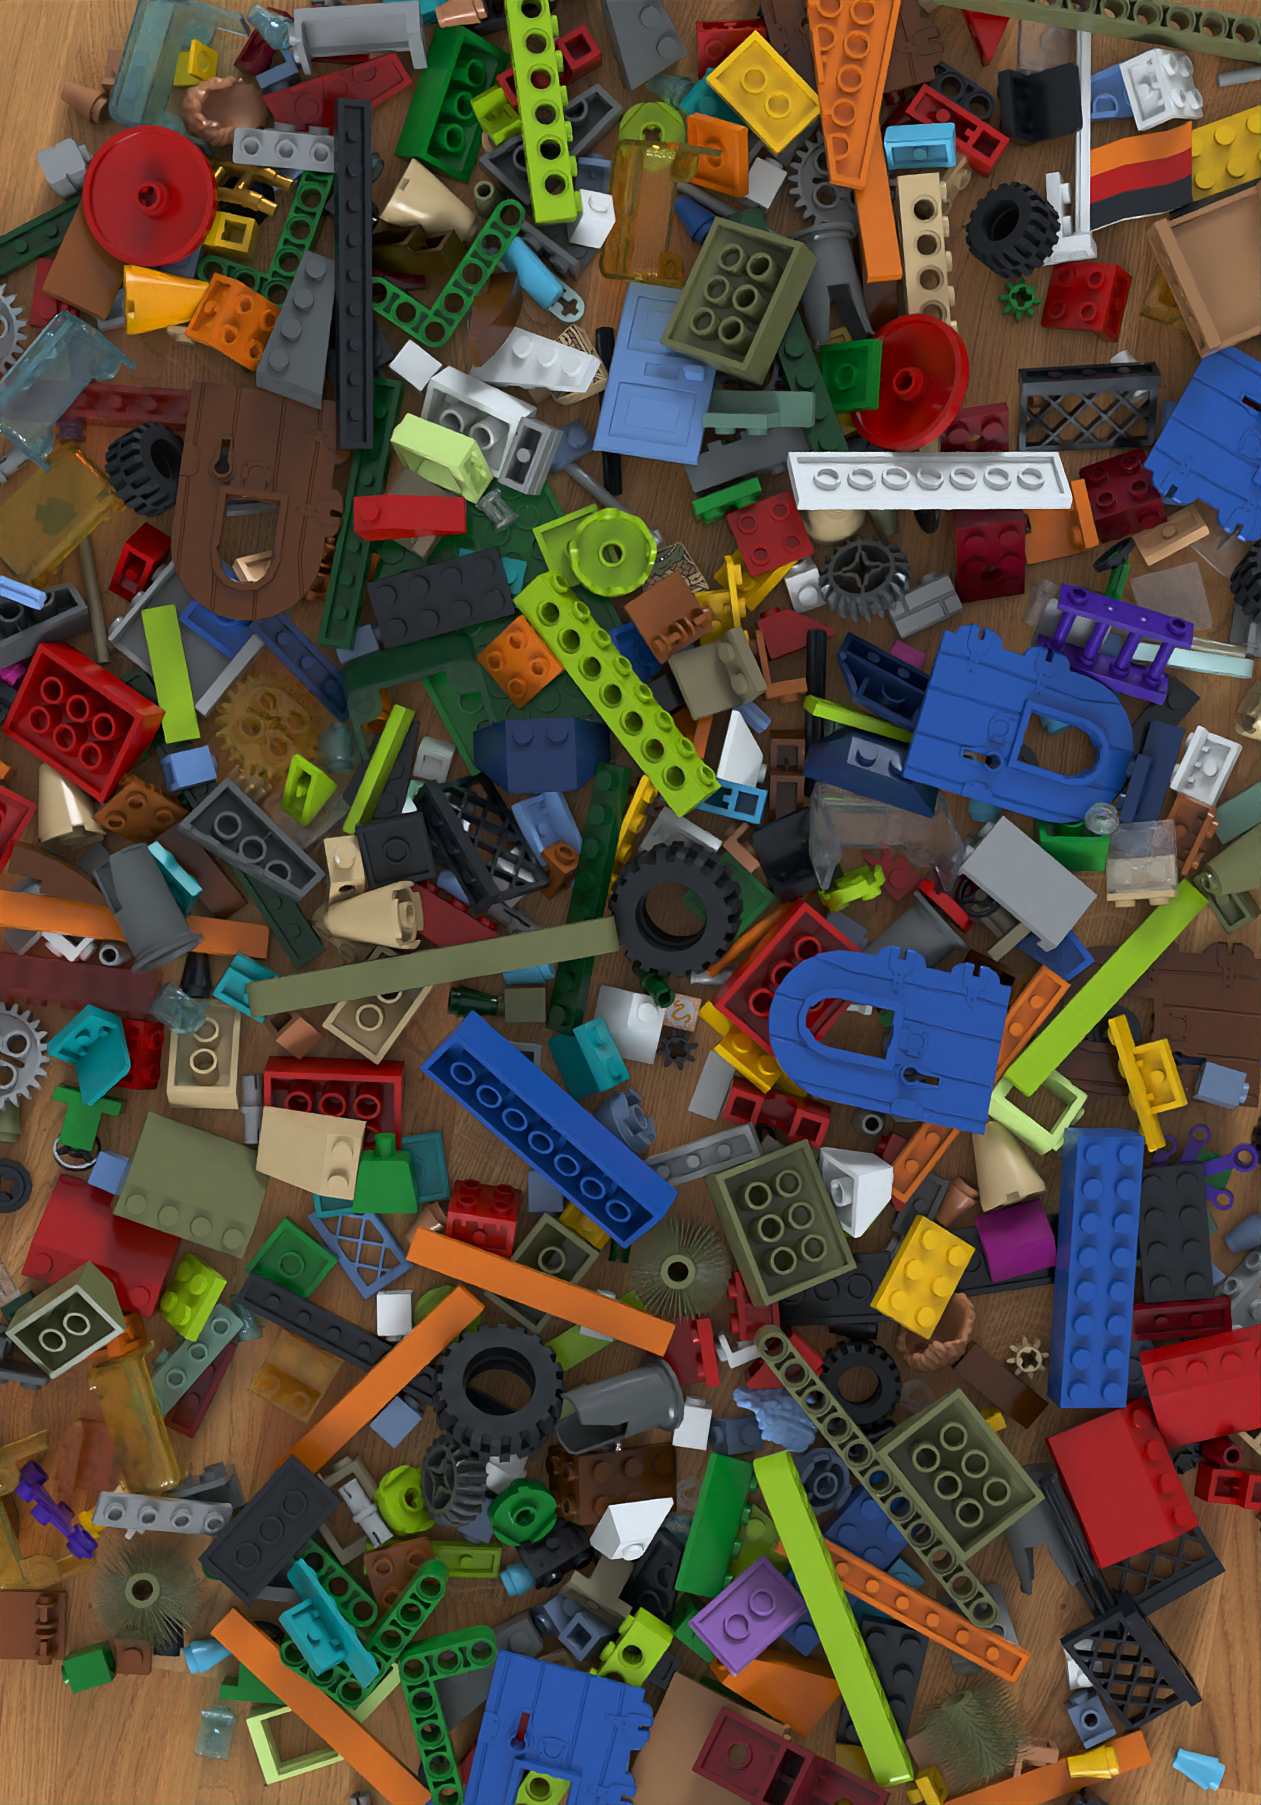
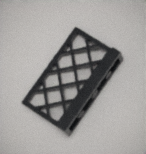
M1155 361L1018 369V452L1154 446L1158 388H1161V373ZM1149 390L1148 400L1138 409L1127 400L1136 391ZM1111 392L1117 399L1103 411L1093 401L1101 393ZM1068 394H1077L1082 401L1069 413L1059 402ZM1043 396L1048 403L1037 414H1034L1027 407L1028 397ZM1121 404H1124L1133 413L1119 425L1110 415ZM1089 405L1099 415L1085 427L1075 417ZM1055 407L1065 417L1051 429L1041 419ZM1140 418L1147 425L1146 435L1131 436L1125 430ZM1104 420L1115 428L1106 438H1097L1092 433ZM1070 422L1081 430L1072 440H1063L1058 435ZM1036 424L1047 432L1040 441L1026 442V433Z
M483 772L473 777L469 775L438 784L437 780L424 783L413 799V803L417 810H423L427 828L476 914L487 912L494 904L546 889L551 882L492 780ZM481 784L487 794L486 799L469 792L471 786ZM449 792L460 797L459 807L449 803L444 793ZM466 801L483 808L480 817L464 810ZM488 811L500 817L503 822L502 827L485 820ZM460 819L477 826L475 835L465 831ZM482 829L499 836L496 845L480 838ZM504 839L517 846L519 850L518 855L502 848ZM477 847L493 854L491 864L481 859L476 850ZM499 857L515 864L512 874L496 867ZM520 867L530 871L536 881L529 882L518 877ZM493 875L509 882L508 890L500 892L493 880Z
M1197 1526L1192 1529L1196 1537L1188 1535L1187 1532L1180 1535L1181 1540L1177 1556L1158 1551L1159 1545L1144 1551L1152 1554L1147 1573L1128 1568L1131 1557L1125 1559L1124 1566L1110 1565L1109 1567L1122 1570L1118 1590L1110 1588V1590L1116 1596L1123 1593L1122 1590L1127 1572L1146 1577L1143 1591L1136 1595H1131L1148 1616L1225 1572V1569L1216 1557L1200 1527ZM1186 1538L1200 1542L1206 1555L1196 1561L1181 1558ZM1156 1555L1175 1560L1173 1572L1166 1578L1152 1575ZM1180 1562L1189 1564L1178 1570ZM1081 1579L1075 1585L1094 1618L1101 1614L1094 1604L1092 1595L1090 1597L1084 1585H1087L1085 1580ZM1150 1579L1159 1581L1149 1587ZM1117 1619L1107 1625L1104 1632H1120L1122 1622Z
M1126 1590L1116 1596L1117 1606L1060 1638L1062 1646L1129 1732H1132L1184 1701H1187L1192 1707L1203 1699L1193 1676L1129 1591ZM1117 1619L1122 1622L1120 1634L1104 1632L1106 1626ZM1083 1639L1093 1640L1090 1651L1076 1649L1074 1645ZM1101 1641L1116 1642L1114 1653L1098 1652ZM1124 1644L1139 1645L1137 1655L1121 1654ZM1095 1661L1110 1662L1108 1672L1093 1671ZM1118 1663L1133 1665L1131 1674H1115ZM1141 1666L1156 1667L1153 1678L1138 1676ZM1112 1683L1127 1684L1125 1693H1110ZM1135 1685L1150 1687L1147 1697L1133 1696ZM1158 1688L1172 1689L1175 1692L1164 1699L1155 1698ZM1129 1705L1144 1706L1142 1712L1132 1718H1129L1126 1714Z

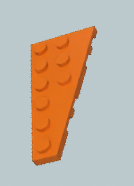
M806 0L830 184L864 190L901 0Z

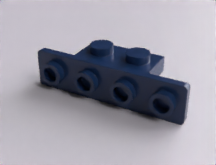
M1153 720L1150 724L1142 753L1138 754L1137 759H1130L1125 776L1130 779L1127 792L1121 791L1116 805V810L1121 812L1119 820L1122 822L1114 845L1115 851L1138 858H1147L1184 737V728Z

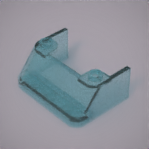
M138 0L108 104L109 113L114 121L126 129L141 125H154L171 129L194 142L205 156H215L204 139L186 135L182 119L174 113L165 111L183 47L190 49L191 40L194 39L210 46L216 29L249 37L251 30L242 13L195 0Z
M69 311L60 312L49 322L0 381V435L48 473L52 467L42 459L48 456L54 447V435L49 431L93 378L97 381L109 380L118 373L120 364H123L132 371L135 370L137 365L97 329Z

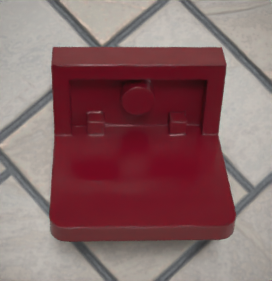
M1141 448L1085 466L1079 471L1080 479L1084 478L1092 515L1102 544L1120 540L1127 535L1144 529H1151L1159 524L1168 522L1160 493L1152 485V472L1142 467L1147 457L1145 451Z

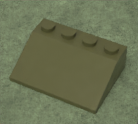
M716 216L659 343L728 375L762 386L818 258L803 242Z
M148 1110L110 1207L113 1214L242 1259L254 1231L270 1176L256 1170L257 1149Z
M807 1139L704 1178L753 1307L768 1306L857 1268Z
M957 1387L900 1423L873 1445L880 1457L963 1562L972 1557L1046 1498L960 1387Z

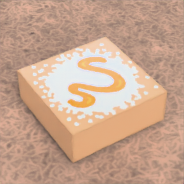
M675 993L674 1002L665 1010L662 1025L694 1032L702 999Z

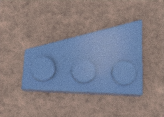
M1132 58L1091 76L1090 122L1134 118L1119 64Z

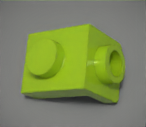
M499 85L491 87L470 100L481 128L496 146L521 132L519 115L508 103Z

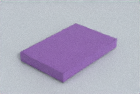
M763 1554L692 1618L688 1625L728 1671L736 1677L808 1610V1607L802 1595Z

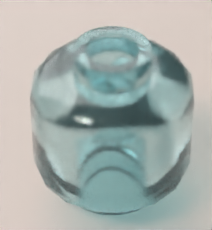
M332 723L329 729L319 734L318 763L326 768V771L330 774L347 775L353 773L354 768L358 767L362 762V736L358 731L350 729V724Z

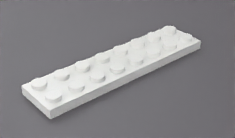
M788 452L787 467L797 510L1070 509L1073 500L1058 452Z

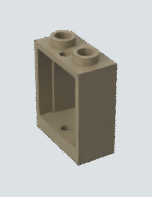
M360 1454L351 1459L349 1455L340 1458L331 1465L333 1471L323 1477L320 1473L316 1474L327 1486L331 1487L353 1472L371 1501L375 1503L374 1492L379 1488V1484ZM328 1519L318 1528L342 1566L364 1553L365 1540L369 1539L365 1531L343 1543ZM382 1519L390 1533H395L385 1520Z

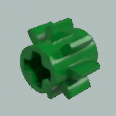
M1024 277L1015 286L1008 281L1005 284V289L1009 294H1001L997 300L1005 303V308L1001 313L1002 316L1008 313L1013 315L1015 323L1024 314L1030 319L1033 318L1035 313L1031 306H1039L1042 302V299L1035 298L1034 294L1038 285L1036 284L1032 287L1026 285ZM1016 294H1021L1022 300L1025 301L1022 307L1017 306L1018 302L1014 299Z

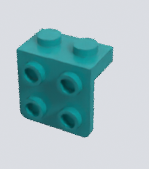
M89 1004L46 1044L48 1055L76 1066L82 1102L89 1106H92L103 1097L131 1068L121 1017Z
M603 1016L572 1029L575 1036L561 1033L548 1040V1047L574 1100H580L599 1091L603 1092L630 1078Z

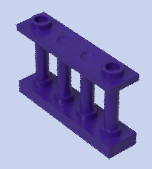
M1061 583L1057 609L1062 610L1063 614L1053 636L1048 637L1039 634L1034 647L1040 645L1048 648L1046 661L1049 660L1052 650L1061 652L1070 663V671L1085 675L1103 684L1108 689L1162 705L1167 696L1169 674L1163 671L1176 646L1190 650L1193 640L1194 623L1090 592L1079 586ZM1077 615L1097 621L1084 648L1065 642ZM1110 626L1130 631L1117 658L1097 653ZM1143 636L1162 641L1150 668L1131 662Z

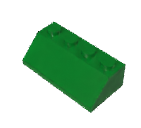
M437 25L427 53V68H422L394 155L407 163L414 158L420 161L433 174L468 184L482 144V133L484 131L473 111L470 100L497 85L496 76L506 71L511 55L464 26L441 28L440 25Z
M721 1453L710 1454L675 1590L716 1598L734 1581L735 1573L730 1572L733 1558L738 1560L744 1542L743 1539L739 1538L742 1525H748L753 1506L748 1505L751 1491L757 1492L759 1486L753 1462Z

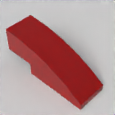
M1199 1462L1194 1496L1206 1502L1232 1504L1244 1509L1261 1510V1470Z

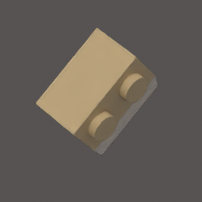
M378 945L368 960L404 954V952L398 948ZM436 985L338 1002L322 1026L379 1065Z
M174 998L167 1079V1096L170 1108L239 1109L242 1041L241 1011L220 999Z
M264 1106L256 1170L317 1195L353 1200L363 1149L366 1121Z

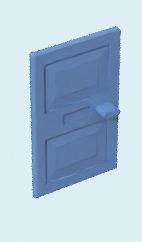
M634 281L628 282L593 450L698 465L706 428L703 427V413L709 412L717 369L659 343L683 289L636 283Z

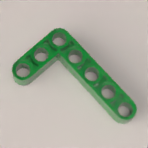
M304 170L268 274L211 255L200 261L197 269L199 279L210 283L207 280V274L212 268L218 267L223 269L224 276L239 280L240 282L245 279L255 280L253 290L271 301L272 294L277 290H285L288 293L305 250L315 252L327 218L324 206L334 194V173L319 175L316 171ZM309 195H320L321 202L316 207L311 208L304 205ZM307 226L310 228L308 237L302 240L293 237L294 231L298 227ZM289 258L299 260L298 267L294 271L285 272L282 270L285 260ZM284 302L281 303V304H275V305H277L278 307H280V308L282 309V306H283Z
M507 199L496 207L432 308H429L387 278L375 276L372 277V284H383L387 289V297L382 302L372 300V309L425 345L430 347L443 346L471 306L474 296L478 295L520 230V225L525 220L523 205L514 199ZM506 205H514L520 211V219L514 225H507L501 220L500 212ZM488 234H494L501 240V249L495 254L486 253L481 246L482 239ZM474 263L481 268L482 278L479 282L469 283L464 279L463 269L466 265ZM458 293L463 298L464 305L460 311L451 312L445 307L444 299L447 294ZM403 302L411 303L416 309L415 318L411 321L401 320L397 314L399 304ZM431 322L441 323L445 329L444 337L438 341L429 339L426 335V326Z
M312 1534L289 1561L294 1565L296 1561L302 1558L308 1565V1554L313 1552L319 1553L324 1559V1567L313 1570L316 1572L321 1586L328 1595L334 1598L338 1610L353 1625L361 1628L370 1626L379 1615L374 1593L346 1565L342 1566L336 1555ZM201 1564L202 1571L206 1577L211 1580H219L208 1568ZM333 1578H344L348 1582V1591L343 1594L336 1593L331 1587ZM360 1601L368 1602L373 1609L372 1616L368 1618L360 1617L355 1610L356 1603Z
M431 1559L425 1561L362 1643L366 1651L380 1660V1662H377L380 1672L367 1687L363 1688L345 1661L316 1676L301 1652L290 1646L294 1642L287 1632L279 1650L281 1662L342 1705L347 1707L361 1705L444 1596L449 1579L447 1566L439 1560ZM427 1577H434L440 1583L436 1585L428 1584L424 1579ZM413 1603L420 1609L411 1611L405 1607V1604ZM395 1630L400 1636L391 1637L385 1631ZM355 1682L360 1688H351L347 1683Z
M475 1625L411 1642L399 1654V1677L434 1805H462L464 1801L463 1779L436 1680L484 1668L495 1661L497 1656L496 1635L486 1625ZM479 1641L487 1642L490 1645L487 1649L481 1651L473 1648V1645ZM445 1650L456 1653L455 1657L451 1659H443L439 1654ZM411 1659H417L423 1663L418 1668H410L406 1665L407 1661ZM421 1691L428 1692L431 1695L426 1700H419L414 1697L416 1693ZM431 1723L439 1726L434 1732H428L423 1729L425 1725ZM442 1755L447 1758L446 1762L443 1763L432 1761V1758ZM447 1787L456 1790L451 1795H445L440 1792Z

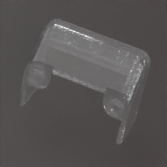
M821 781L816 782L810 800L809 855L821 889L828 890L835 866L842 861L844 855L843 848L903 849L906 858L915 867L936 868L944 891L951 892L966 850L940 789L934 815L931 819Z

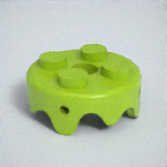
M605 508L584 519L574 532L569 546L570 566L576 579L584 588L604 597L624 596L637 590L650 576L657 555L656 541L643 520L617 508ZM607 545L617 546L621 551L620 561L614 564L606 562L602 556L603 548Z

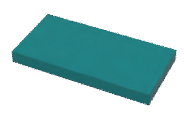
M435 1131L403 1136L402 1150L411 1151L420 1203L450 1199L451 1191L442 1132ZM313 1193L316 1219L353 1214V1200L346 1199L343 1202L340 1198Z

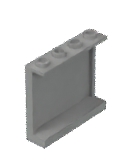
M221 559L222 567L238 578L233 567ZM173 560L168 566L162 564L155 571L151 578L153 584L146 592L143 590L139 591L129 605L132 608L124 619L119 616L108 629L110 636L107 639L110 645L153 679L141 610L175 604L179 618L194 599L187 593L179 580ZM291 609L283 612L289 619L292 617ZM179 620L194 699V708L196 713L205 720H208L267 647L253 634L231 660Z

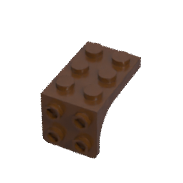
M671 1442L587 1451L579 1455L569 1454L564 1448L559 1446H550L548 1449L545 1466L549 1475V1490L556 1501L555 1512L558 1517L578 1525L600 1523L609 1505L672 1497L674 1504L668 1513L677 1512L675 1445H672Z

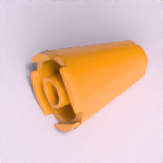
M124 265V317L127 334L135 335L190 322L209 283L136 265Z

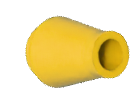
M1103 1744L1076 1756L1067 1757L1071 1778L1112 1779V1775L1120 1774L1114 1746L1106 1747Z

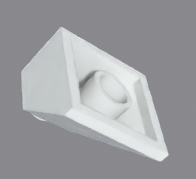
M732 710L716 778L755 788L756 783L763 784L768 764L762 763L763 754L741 713Z
M601 984L594 1019L603 1016L621 1058L648 1064L654 1063L666 1008H661L660 1005L656 1006L652 997L645 993Z
M830 1147L820 1148L819 1171L843 1230L854 1238L861 1237L891 1199L892 1183L894 1181L893 1167L873 1153Z
M672 1497L609 1505L589 1539L591 1546L611 1560L619 1558L634 1560L641 1557L673 1506Z

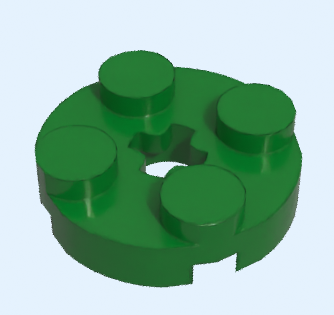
M518 1478L497 1495L487 1509V1516L495 1536L502 1543L510 1546H520L519 1542L530 1540L531 1543H534L551 1531L557 1519L555 1512L557 1505L552 1493L546 1486L538 1482H528L525 1478ZM521 1511H529V1514L527 1516L520 1515L518 1518H516Z

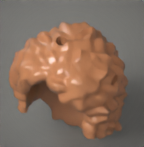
M229 75L221 79L219 77H210L208 82H199L197 86L194 85L187 89V94L183 99L181 116L184 120L185 130L191 137L201 143L213 146L218 145L220 147L233 145L235 127L260 129L261 126L267 124L266 118L269 114L266 110L267 106L261 98L263 95L262 90L256 89L252 83L246 84L242 77L236 81L235 77Z
M953 1292L929 1340L920 1337L904 1326L900 1327L901 1330L898 1332L896 1349L903 1353L902 1359L907 1362L908 1367L913 1368L919 1373L929 1374L932 1371H940L944 1367L954 1364L965 1354V1348L971 1341L969 1336L972 1335V1327L976 1318V1314L973 1312L974 1305L967 1298L966 1294Z

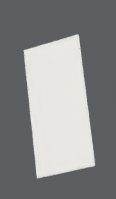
M709 1051L688 1111L715 1121L718 1118L735 1072V1068L717 1052Z

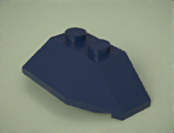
M848 631L836 656L851 701L914 733L930 675Z
M577 717L503 720L473 732L474 767L483 772L508 794L578 791L595 776L598 761L608 763L611 761L610 727Z
M849 725L809 746L802 773L803 776L931 819L934 815L939 788L900 777L910 743Z

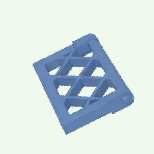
M314 1211L307 1217L329 1249L340 1258L338 1262L365 1300L406 1271H410L414 1266L412 1262L405 1260L406 1253L378 1213L344 1215L363 1219L360 1238L340 1235L343 1215L339 1216L337 1231L334 1234L331 1233L322 1218L316 1219ZM367 1220L372 1221L383 1237V1242L364 1239ZM339 1239L359 1242L355 1261L349 1259L340 1246ZM363 1243L382 1247L379 1266L359 1262ZM386 1248H390L400 1262L394 1268L383 1267ZM358 1267L378 1270L377 1279L368 1285L358 1272Z

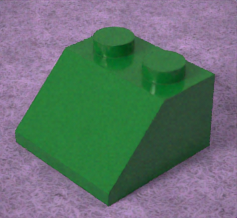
M1102 809L1099 813L1084 820L1069 823H1056L1033 818V841L1068 871H1104L1109 848L1105 810Z

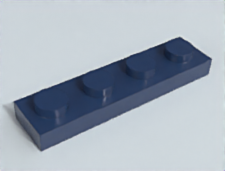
M284 613L259 621H249L246 624L248 629L338 722L343 723L366 700Z

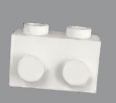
M1198 726L1195 733H1190L1185 742L1184 751L1186 753L1181 764L1178 763L1174 767L1170 788L1176 794L1180 791L1215 807L1243 747L1236 742L1208 732L1204 727Z
M664 806L638 850L640 852L643 850L650 851L654 845L664 842L666 846H670L673 841H684V847L691 848L693 843L703 846L701 852L709 856L712 851L716 854L722 841L683 816L678 818L673 810Z

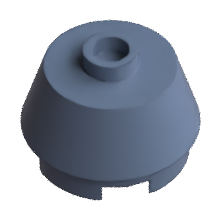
M633 1089L623 1092L614 1091L593 1112V1117L632 1152L643 1154L646 1151V1147L651 1145L650 1142L656 1140V1128L652 1116L645 1117L644 1112L638 1105L643 1099Z
M808 1448L804 1452L796 1453L792 1458L814 1514L821 1515L820 1513L832 1508L838 1510L842 1507L850 1496L852 1485L849 1484L850 1468L839 1454L829 1448Z

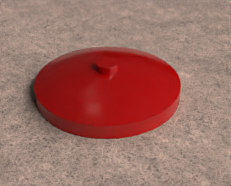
M135 126L125 129L108 139L92 158L83 183V209L93 236L112 256L128 264L140 267H166L190 256L208 236L217 212V182L207 157L190 139L176 131L161 126Z
M916 313L898 317L882 326L875 333L874 338L883 341L878 410L850 413L855 428L865 440L890 452H910L934 441L947 429L957 415L968 387L969 359L962 338L953 327L931 315Z

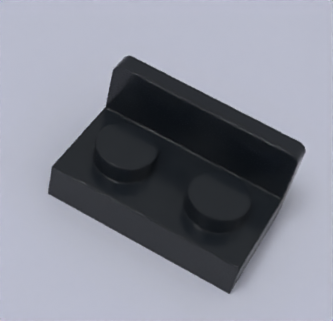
M563 1518L557 1520L551 1531L539 1541L531 1543L530 1540L521 1541L520 1546H515V1551L531 1575L536 1590L544 1586L551 1588L563 1579V1575L573 1569L578 1571L585 1568L591 1563L595 1554L594 1547L591 1546L589 1540L590 1537L583 1526Z

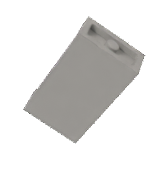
M419 1L294 9V23L288 24L290 45L294 47L295 62L301 63L304 75H312L311 59L314 57L410 51L414 69L427 68L426 35Z
M1004 815L994 822L989 819L977 832L976 835L980 839L975 846L967 845L956 858V861L960 864L954 870V873L957 876L965 874L1036 934L1040 938L1036 944L1048 952L1060 944L1098 895Z

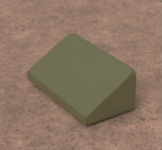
M1203 870L1191 877L1199 892L1209 901L1207 904L1227 934L1255 920L1261 913L1259 906L1249 891L1216 896L1212 892L1206 891L1201 882Z

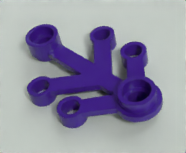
M1199 1123L1191 1128L1189 1133L1190 1140L1178 1163L1195 1162L1202 1146L1211 1137V1131L1207 1125ZM1196 1129H1203L1207 1137L1204 1140H1197L1194 1137V1131ZM1171 1134L1163 1135L1164 1139H1169L1173 1142L1174 1148L1170 1151H1166L1163 1148L1157 1150L1150 1165L1166 1163L1168 1156L1173 1155L1178 1148L1176 1137ZM1240 1143L1233 1148L1231 1154L1203 1162L1204 1177L1232 1168L1240 1172L1253 1170L1259 1160L1257 1149L1249 1143ZM1243 1150L1250 1152L1252 1159L1249 1162L1240 1161L1238 1158L1239 1152ZM1205 1183L1206 1200L1213 1202L1214 1206L1219 1210H1228L1232 1207L1234 1195L1229 1189H1216ZM1219 1194H1227L1230 1202L1227 1205L1219 1204L1217 1201Z
M29 1460L20 1469L21 1474L17 1477L20 1483L14 1488L15 1492L27 1503H30L33 1499L38 1503L31 1510L33 1517L44 1526L51 1522L69 1540L66 1546L75 1557L81 1559L84 1556L91 1559L95 1555L94 1550L98 1547V1543L79 1523L74 1527L71 1525V1519L75 1516L74 1511L63 1501H60L58 1504L54 1502L43 1486L49 1479V1476L36 1462Z

